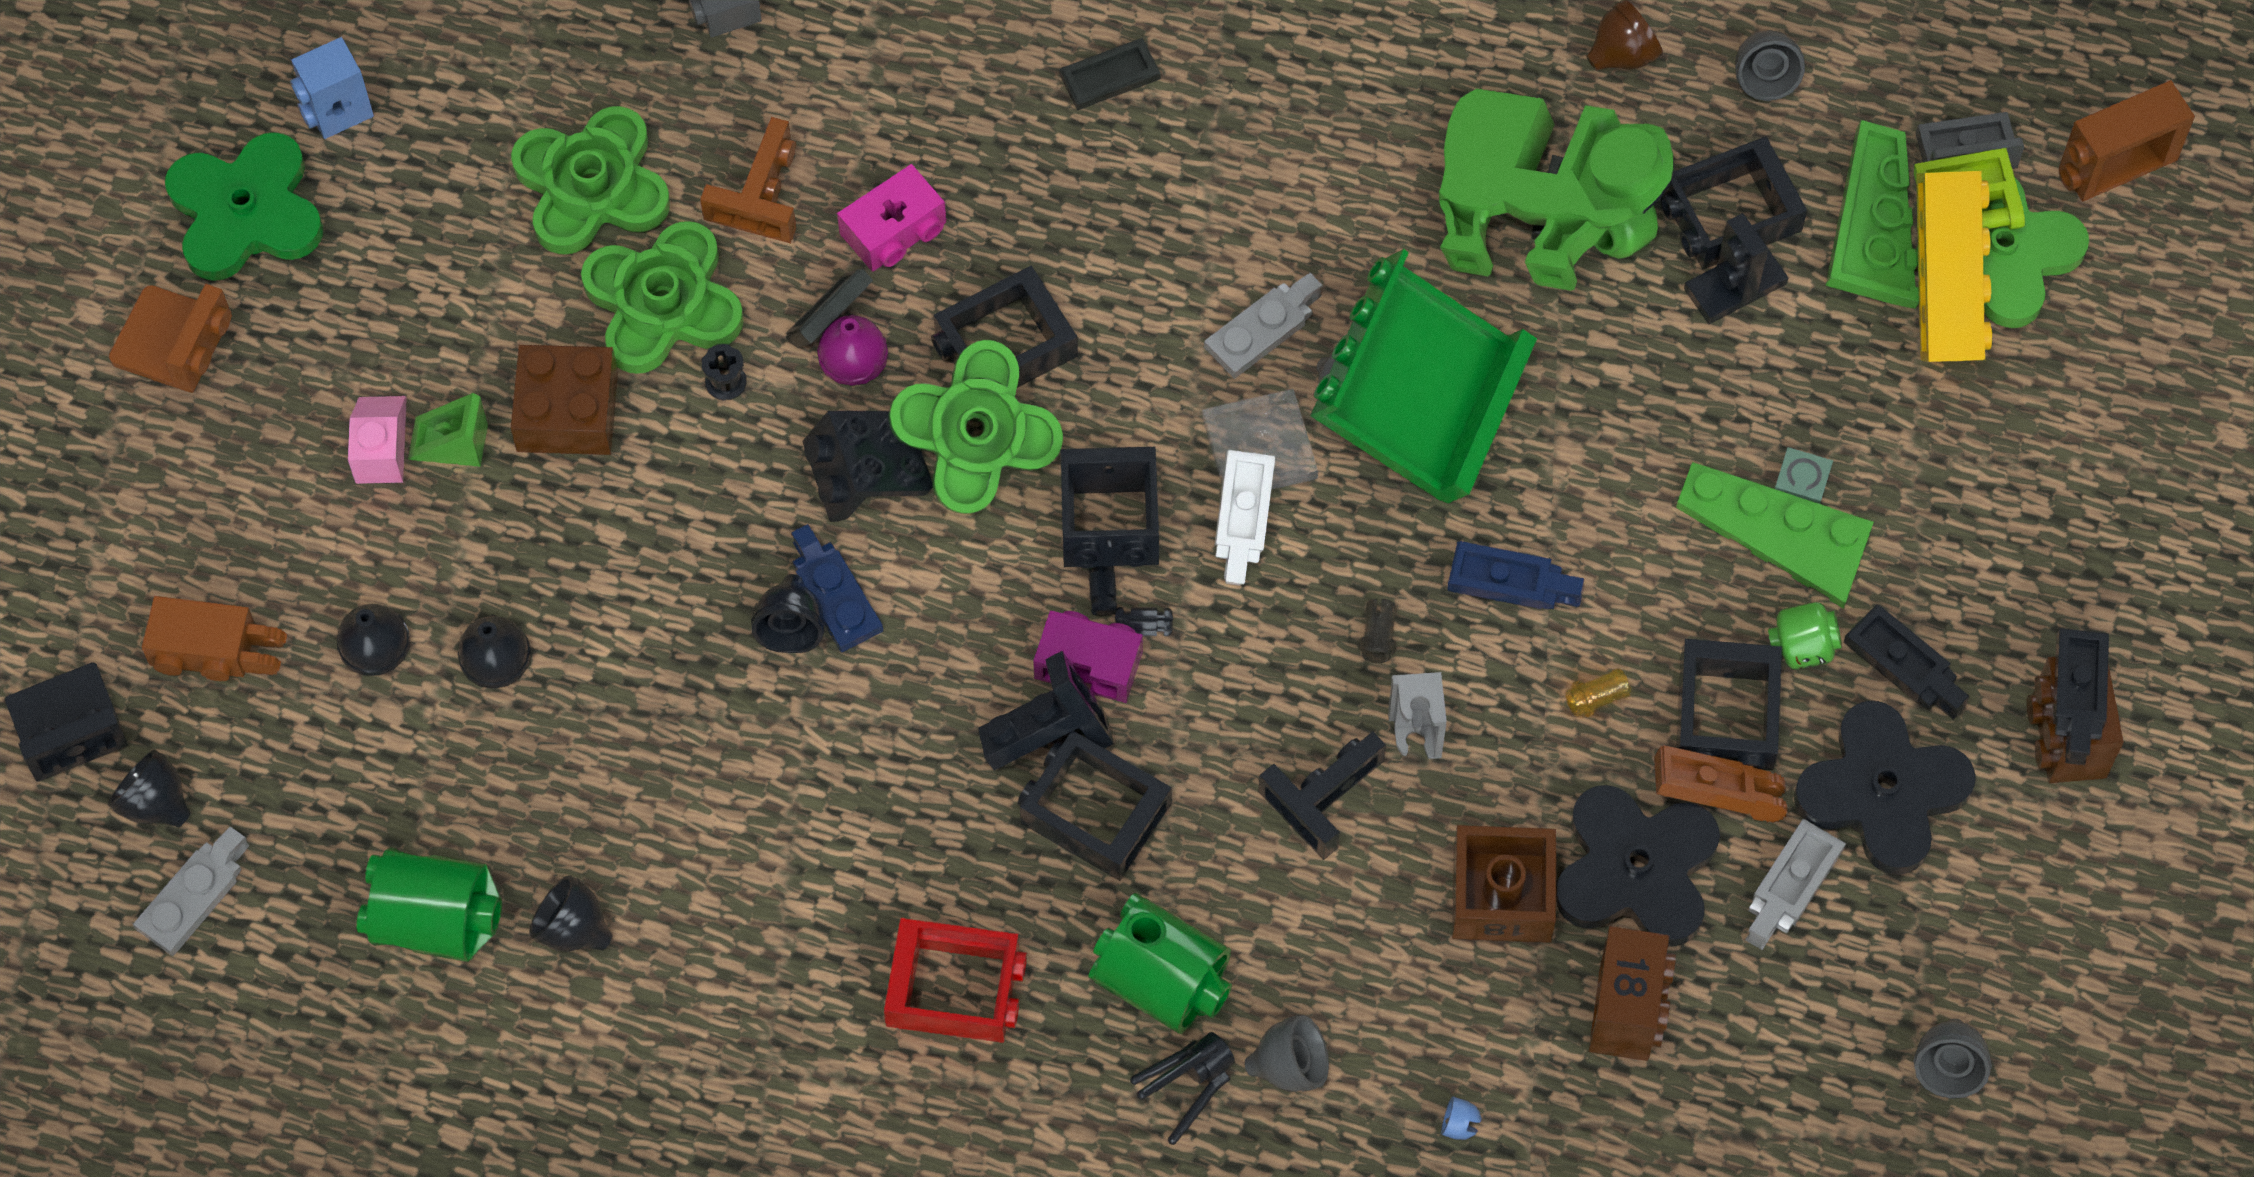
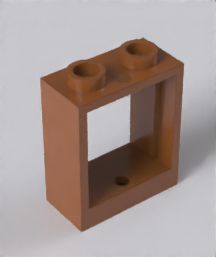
M2172 80L2074 122L2059 165L2060 179L2066 189L2069 191L2075 190L2083 202L2178 161L2195 115Z

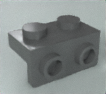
M2008 112L1919 124L1915 133L1923 162L2007 148L2012 169L2018 168L2024 150L2022 138L2014 137Z

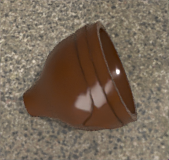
M1622 0L1617 2L1603 16L1598 25L1592 49L1586 57L1596 71L1606 68L1631 70L1641 68L1650 62L1656 61L1663 55V50L1654 32L1638 10L1628 0Z

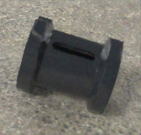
M717 344L710 347L702 358V371L705 375V387L708 393L715 399L726 401L735 399L744 392L747 380L743 371L744 360L741 352L728 344ZM719 356H723L724 363H719ZM728 370V374L721 375L720 371ZM730 383V390L727 391L725 384Z

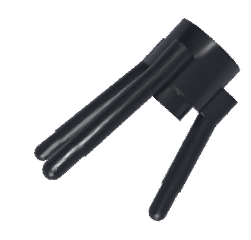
M1209 1032L1198 1042L1193 1040L1180 1051L1147 1067L1130 1078V1082L1136 1085L1168 1070L1137 1092V1097L1140 1100H1144L1153 1093H1156L1186 1072L1199 1084L1205 1080L1209 1082L1168 1137L1169 1144L1175 1145L1216 1091L1230 1081L1225 1070L1235 1063V1058L1227 1044L1217 1034Z

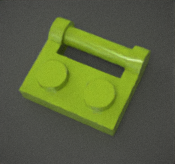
M2007 148L1922 162L1914 165L1915 181L1916 173L1981 171L1982 180L1988 181L1989 201L2002 199L2004 204L2003 208L1982 211V228L1988 227V229L2008 226L2009 230L2025 226L2024 210Z

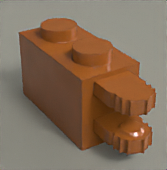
M154 596L141 648L149 665L162 674L176 676L180 675L182 670L200 672L203 677L213 681H227L230 676L244 677L245 672L277 675L281 661L268 654L250 652L251 645L273 648L283 647L288 634L277 627L255 624L249 607Z

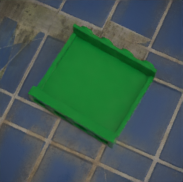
M1402 249L1387 258H1379L1371 267L1367 276V281L1370 282L1365 296H1362L1351 310L1349 318L1353 322L1348 333L1339 340L1332 352V358L1335 362L1330 373L1324 376L1316 387L1314 398L1317 401L1310 416L1436 499L1445 503H1451L1470 494L1537 338L1524 329L1507 336L1404 267L1403 265L1409 252Z

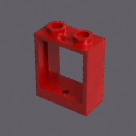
M900 918L884 1007L886 1027L1004 1043L1006 1028H1016L1020 1000L1012 998L1014 981L1023 982L1026 971L1027 952L1019 951L1018 934ZM920 949L1003 960L993 1019L911 1008L910 1002Z

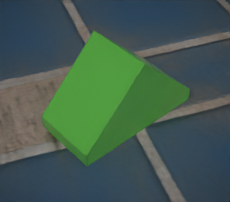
M471 393L415 418L408 459L480 467L488 428L481 397Z

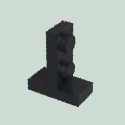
M1741 213L1726 223L1717 266L1685 282L1684 290L1709 325L1787 285L1789 277L1746 216Z
M1063 651L1045 659L1053 690L1040 694L1032 701L1004 715H999L990 722L978 727L984 757L993 770L1077 728L1082 730L1087 739L1104 749L1114 744L1106 712Z
M1373 731L1361 741L1358 738L1351 740L1339 751L1336 757L1337 761L1325 771L1322 768H1318L1310 773L1302 782L1301 790L1275 764H1272L1259 775L1258 792L1305 842L1325 860L1338 849L1340 832L1322 812L1384 762L1386 744Z

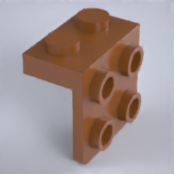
M205 284L198 299L195 300L153 285L145 287L109 354L112 365L116 368L193 393L201 376L208 369L211 356L221 337L226 333L230 325L232 314L223 290Z

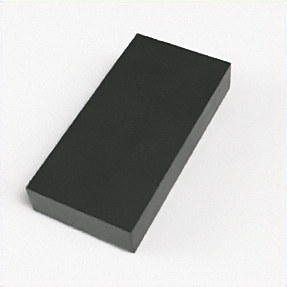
M1143 38L1059 69V75L1077 111L1161 79V73Z
M856 269L845 273L786 332V339L797 348L811 344L869 286L873 279L863 269Z

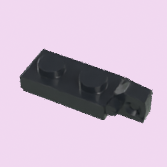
M1876 604L1845 635L1844 643L1916 703L1919 702L1927 709L1934 703L1953 720L1966 708L1969 695L1954 684L1957 676L1950 669L1951 663L1880 605Z
M2059 628L2056 635L2053 724H2055V735L2066 736L2065 763L2085 765L2086 757L2090 755L2091 739L2100 740L2102 737V729L2107 718L2109 633Z

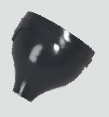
M789 574L785 576L779 585L772 587L762 595L753 609L751 619L752 635L760 645L778 653H805L819 645L824 634L823 609L815 594L805 587L803 579L799 575Z
M364 604L353 609L343 618L338 629L337 650L342 662L353 672L365 676L382 675L394 670L404 661L410 649V632L403 617L390 607L381 604Z
M492 614L489 617L478 619L467 627L461 636L458 659L460 669L469 681L480 687L496 689L509 686L520 679L529 667L532 653L527 636L516 623L505 617Z
M155 749L147 753L129 771L108 801V806L113 809L112 811L132 822L141 824H169L179 828L191 814L184 800L182 783L177 770L167 761L166 756Z
M572 875L563 877L548 892L539 905L529 930V935L537 943L563 952L579 949L603 951L613 938V934L609 931L604 921L601 904L597 897L580 879Z

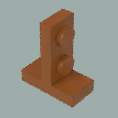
M771 117L742 193L706 184L700 198L703 220L791 244L797 228L794 208L776 203L781 189V179H778L782 166L790 167L796 150V141L791 140L789 121Z

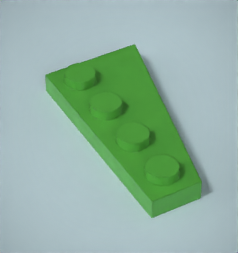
M1861 120L1857 126L1825 286L1886 303L1916 309L1919 304V287L1915 286L1914 270L1917 267L1916 251L1912 249L1911 239L1913 216L1912 207H1909L1907 188L1910 185L1905 132Z
M1694 462L1690 466L1676 506L1680 511L1725 538H1731L1751 550L1753 555L1763 561H1769L1791 574L1793 579L1809 588L1811 586L1829 597L1831 602L1843 609L1874 523L1873 521Z

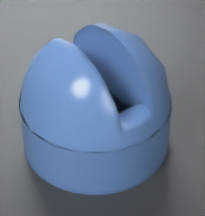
M1451 1097L1446 1108L1441 1135L1457 1140L1471 1138L1478 1130L1469 1126V1121L1480 1123L1482 1119L1480 1111L1475 1105L1466 1100Z

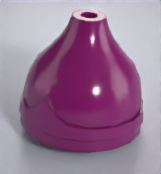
M855 315L843 316L833 321L822 332L817 349L819 366L826 376L839 384L850 386L866 384L878 377L886 367L889 355L886 339L876 324L864 317Z

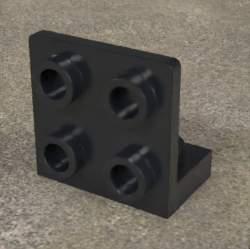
M94 662L10 694L5 698V703L20 739L18 745L36 782L129 746L99 668Z

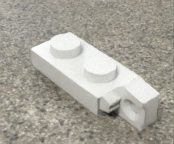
M1227 450L1214 544L1216 546L1215 557L1226 559L1224 574L1226 584L1244 585L1247 562L1258 563L1260 552L1264 549L1275 456Z

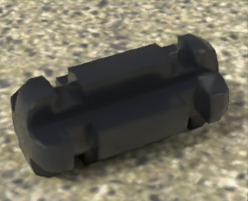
M1099 566L1088 568L1090 600L1092 603L1091 613L1099 617L1115 615L1117 595L1114 567Z
M1118 607L1115 612V623L1127 625L1143 636H1157V631H1163L1164 636H1169L1173 630V613L1170 608H1165L1164 612H1157V607H1131V611H1124V607Z

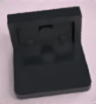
M827 411L802 441L805 457L811 465L818 486L819 498L824 503L830 522L848 519L867 497L924 496L933 488L921 449L909 447L896 438L889 424V411Z

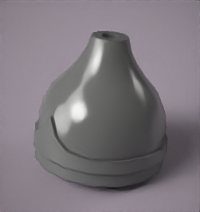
M1773 30L1758 31L1749 36L1738 49L1735 58L1737 81L1745 93L1755 99L1764 101L1781 99L1792 93L1801 83L1805 73L1804 55L1798 44L1784 33Z
M1305 1015L1286 1018L1282 1022L1271 1026L1265 1032L1256 1050L1246 1057L1245 1069L1249 1076L1262 1078L1281 1090L1288 1092L1314 1090L1317 1087L1323 1086L1328 1076L1329 1060L1325 1040L1319 1027L1311 1018Z
M1956 1018L1930 1028L1922 1036L1913 1060L1916 1077L1923 1087L1935 1095L1950 1099L1965 1098L1979 1092L1987 1083L1992 1069L1990 1052L1985 1039L1975 1028Z

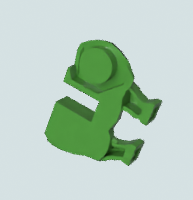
M1475 89L1461 97L1453 109L1447 127L1444 145L1445 171L1439 191V202L1445 214L1448 234L1440 248L1450 268L1458 272L1488 277L1494 265L1486 248L1487 227L1492 216L1509 213L1528 224L1545 225L1542 232L1534 240L1535 248L1528 253L1525 259V264L1534 283L1540 286L1569 291L1575 290L1577 278L1574 264L1583 253L1595 245L1609 227L1646 213L1671 185L1674 174V155L1670 140L1664 129L1652 124H1620L1615 110L1585 105L1558 173L1539 172L1536 169L1555 126L1543 99L1483 89Z

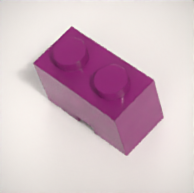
M1050 610L1033 660L1034 679L1051 683L1045 659L1063 651L1083 681L1091 684L1090 691L1093 695L1127 703L1143 653V635L1136 633L1134 629L1124 624L1111 623L1108 626L1090 621L1088 617L1079 612L1064 611L1059 613Z

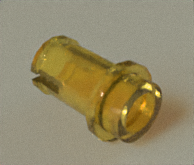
M1616 668L1610 673L1585 683L1580 680L1573 682L1571 688L1566 690L1565 697L1571 712L1576 717L1584 715L1588 718L1594 715L1595 709L1619 699L1630 697L1631 689L1624 672Z

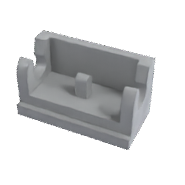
M1441 672L1392 676L1388 719L1389 721H1394L1396 746L1403 756H1406L1408 753L1406 738L1412 733H1418L1425 739L1424 749L1428 759L1442 758L1447 720Z

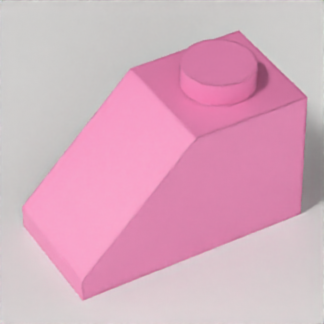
M406 396L358 398L350 416L348 462L356 484L403 482Z

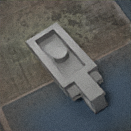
M1309 273L1295 282L1291 288L1285 283L1278 286L1277 289L1273 288L1204 341V348L1234 379L1305 326V321L1312 315V310L1308 306L1322 296L1321 288L1323 285Z
M1802 819L1754 893L1753 902L1748 911L1756 915L1757 918L1751 925L1745 941L1763 950L1776 928L1787 934L1792 925L1795 926L1843 852L1846 843L1807 820Z
M229 827L216 840L213 846L206 842L200 847L199 851L196 850L133 923L135 930L168 954L174 956L237 882L236 877L242 868L235 862L249 847L246 837L232 827Z

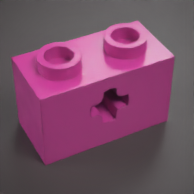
M912 164L837 213L839 234L872 272L882 265L885 267L895 265L905 256L909 247L919 240L928 242L934 239L942 231L946 223L944 200Z

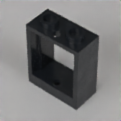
M1767 136L1674 171L1671 185L1660 198V204L1667 219H1675L1681 229L1680 240L1685 253L1690 258L1695 256L1702 270L1717 265L1723 236L1710 241L1687 197L1750 173L1774 216L1752 225L1765 245L1795 235L1803 230L1808 210Z
M1031 265L934 314L935 334L931 335V341L939 357L943 361L950 358L955 365L960 353L967 348L957 330L1020 299L1046 341L1016 356L1019 366L1018 388L1078 357V337Z
M1156 446L1061 449L1064 567L1093 568L1099 566L1139 567L1143 565H1159ZM1145 492L1146 529L1075 531L1074 494Z
M1685 639L1680 656L1676 748L1742 762L1743 765L1753 766V768L1773 770L1778 755L1782 646ZM1695 675L1765 681L1763 741L1693 735Z
M1071 731L1063 744L1057 741L1048 752L1043 765L1046 769L1037 782L1030 780L1022 790L1017 805L1020 806L1021 824L1121 881L1171 806L1172 787L1075 731ZM1076 757L1143 795L1110 846L1043 807Z

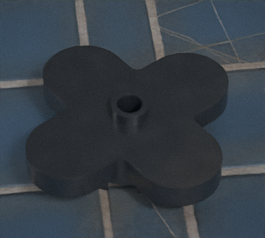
M1879 701L1858 703L1845 714L1839 729L1838 739L1842 758L1814 763L1802 772L1794 792L1795 806L1803 819L1821 829L1852 827L1855 831L1859 832L1864 853L1877 869L1895 875L1910 873L1922 865L1931 847L1932 835L1927 816L1951 813L1964 806L1975 786V770L1969 758L1956 748L1945 745L1912 747L1905 721L1892 706ZM1879 783L1887 784L1892 788H1883Z
M1600 785L1586 790L1580 795L1574 805L1571 825L1576 839L1587 855L1566 867L1558 879L1556 905L1561 915L1573 925L1589 929L1604 926L1622 915L1632 918L1641 931L1669 935L1668 946H1679L1689 942L1700 930L1705 907L1701 894L1688 876L1706 866L1716 853L1720 831L1715 818L1705 808L1692 803L1674 804L1652 817H1647L1633 798L1620 788ZM1630 861H1639L1646 866L1636 867Z

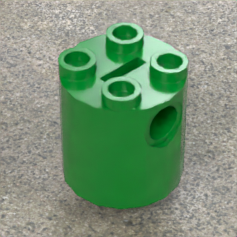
M392 847L386 849L382 856L373 854L369 858L366 868V883L371 884L368 904H362L358 912L357 932L367 934L368 941L372 945H395L412 950L415 953L469 962L497 932L501 919L502 898L499 895L487 864L438 855H411Z
M1133 893L1121 911L1120 918L1123 920L1114 931L1108 927L1098 939L1093 953L1099 957L1093 964L1088 977L1094 983L1163 1025L1182 1034L1192 1025L1198 1015L1214 1018L1227 1000L1232 984L1224 980L1222 976L1231 956V948L1151 900Z

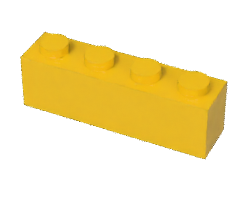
M1981 171L1916 173L1921 361L1985 360V350H1990L1992 346L1991 323L1989 321L1984 322V303H1989L1991 299L1990 276L1988 274L1983 275V256H1988L1990 253V232L1988 227L1982 228V209H1987L1989 206L1988 181L1982 180Z

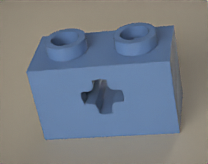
M342 37L291 60L296 78L290 80V83L300 102L297 104L299 111L309 129L317 126L323 138L326 139L374 117L362 73Z

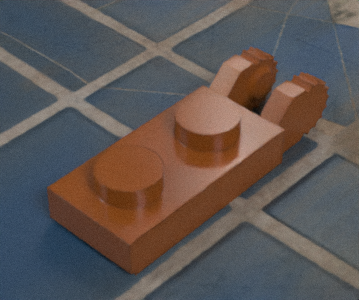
M1665 745L1663 747L1660 746L1654 756L1657 795L1744 814L1750 813L1752 818L1758 821L1766 820L1767 822L1774 823L1787 817L1786 801H1783V798H1778L1786 790L1784 777H1781V774H1772L1771 771L1743 765L1742 762Z

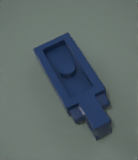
M808 524L791 532L794 538L793 544L801 556L792 561L796 569V575L803 579L805 587L813 592L819 600L823 609L824 625L840 652L842 653L883 632L881 621L840 552L835 550L832 543L829 542L821 546Z
M1460 541L1457 542L1448 581V591L1537 609H1554L1555 602L1579 607L1584 590V578L1561 574L1562 567L1551 564L1552 559Z

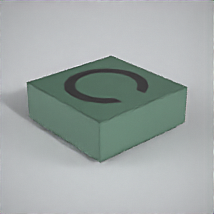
M1787 447L1775 489L1820 504L1833 460Z

